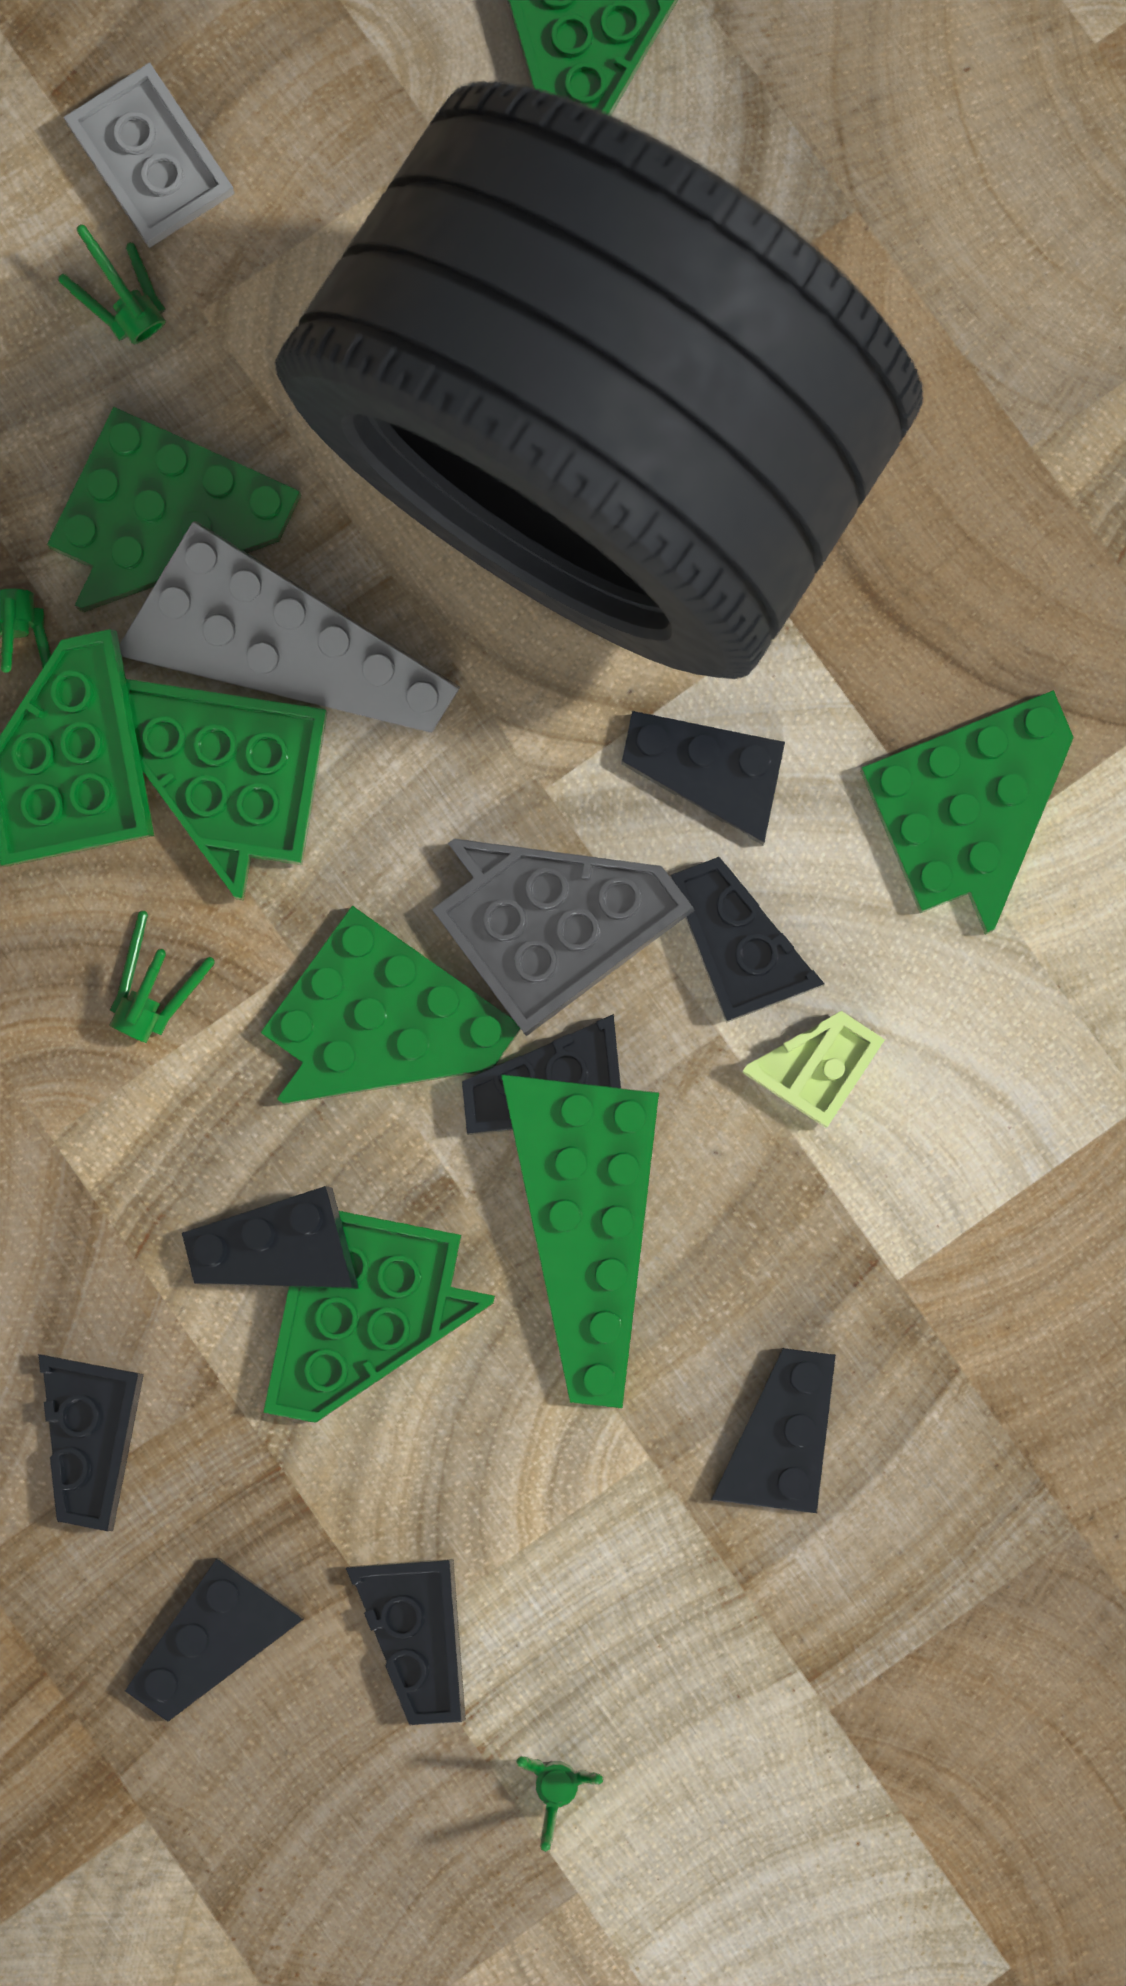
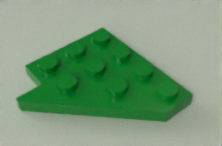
M678 0L507 1L532 88L578 101L612 115Z
M113 406L47 546L55 552L92 568L75 603V607L78 610L87 612L153 588L194 521L204 525L247 553L280 542L301 498V493L299 490Z
M108 629L61 640L0 735L1 866L8 867L154 836L116 630Z
M126 679L142 770L235 899L244 901L251 858L303 865L326 725V709Z
M1054 690L861 768L860 772L920 914L969 895L985 935L995 930L1074 739Z
M352 905L263 1028L261 1034L302 1062L300 1068L277 1098L284 1105L484 1072L496 1066L521 1029L511 1017Z
M339 1211L359 1289L289 1287L263 1413L317 1423L493 1305L495 1295L452 1287L462 1235Z

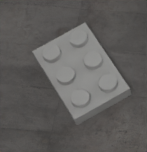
M150 62L64 116L67 126L148 248L235 194L233 186Z

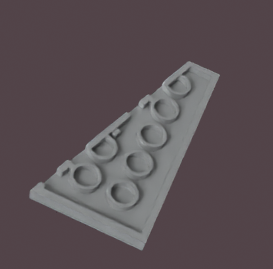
M197 521L192 522L120 643L122 657L431 733L460 689V686Z

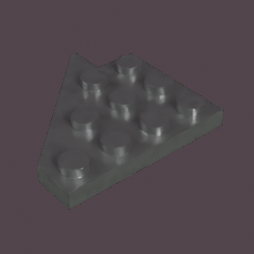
M453 839L448 844L473 876V879L432 909L526 1036L695 911L668 873L659 865Z

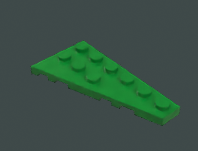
M501 1074L570 1403L623 1408L659 1092Z

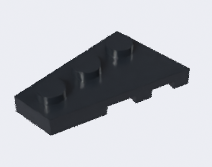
M632 711L622 765L672 794L681 796L705 810L707 814L721 822L728 823L747 834V837L764 846L785 742Z
M720 857L670 875L671 879L695 910L685 918L726 1023L825 985L815 971L811 970L796 952L786 936L767 917L757 901Z
M614 1014L572 1034L558 1038L527 1054L513 1058L462 1081L467 1135L513 1131L501 1074L621 1088Z
M323 1186L182 1233L195 1284L359 1289L333 1188Z
M782 1348L711 1500L817 1513L836 1355Z
M38 1354L40 1373L44 1375L46 1401L43 1402L45 1421L49 1422L52 1446L50 1465L57 1522L102 1531H113L144 1374Z
M218 1557L130 1682L125 1692L169 1722L305 1618Z
M454 1559L346 1567L351 1583L356 1586L366 1612H364L370 1630H374L387 1662L385 1667L409 1725L465 1721Z

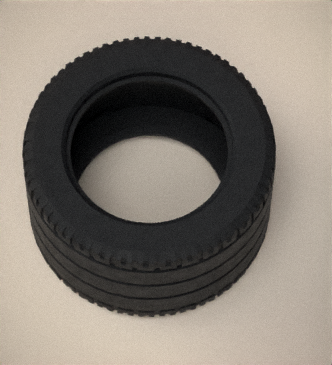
M473 81L468 85L465 84L458 87L447 98L386 188V192L382 194L346 248L342 258L339 259L301 316L298 326L294 328L282 345L275 361L276 374L297 411L313 431L369 484L447 544L548 609L624 649L676 670L695 675L726 679H738L748 676L758 665L771 645L772 640L779 634L813 581L815 574L822 567L853 519L857 508L863 503L898 449L900 441H902L915 421L923 404V384L919 378L918 371L889 324L869 299L840 269L774 213L693 158L612 115L578 101L543 90L498 81Z

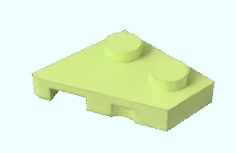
M840 1011L761 1058L747 1064L742 1073L827 1128L885 1039L843 1011Z

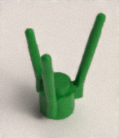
M83 224L78 225L77 233L120 296V299L113 305L117 314L114 316L67 275L60 274L58 276L59 283L107 324L119 341L128 337L130 342L135 345L150 338L166 323L162 316L166 308L154 291L135 244L132 242L127 243L126 250L143 291V296L138 289L133 291L128 289L87 227Z
M14 588L0 590L1 670L4 673L11 671L14 638L29 636V628H33L42 668L51 656L44 628V609L34 608V593L28 590Z
M142 910L137 915L118 993L110 1008V1011L115 1014L109 1026L134 1039L147 1043L152 1032L162 1035L169 1019L204 979V976L214 966L215 960L212 957H207L159 1014L156 1013L160 1003L148 996L165 959L166 952L164 949L156 951L138 992L132 990L130 993L148 918L147 912Z
M520 1756L517 1758V1765L537 1775L536 1792L538 1797L546 1804L540 1848L542 1851L547 1852L550 1850L553 1841L558 1807L568 1805L575 1798L578 1785H599L603 1782V1776L584 1769L575 1771L569 1764L562 1761H552L544 1764L539 1759Z

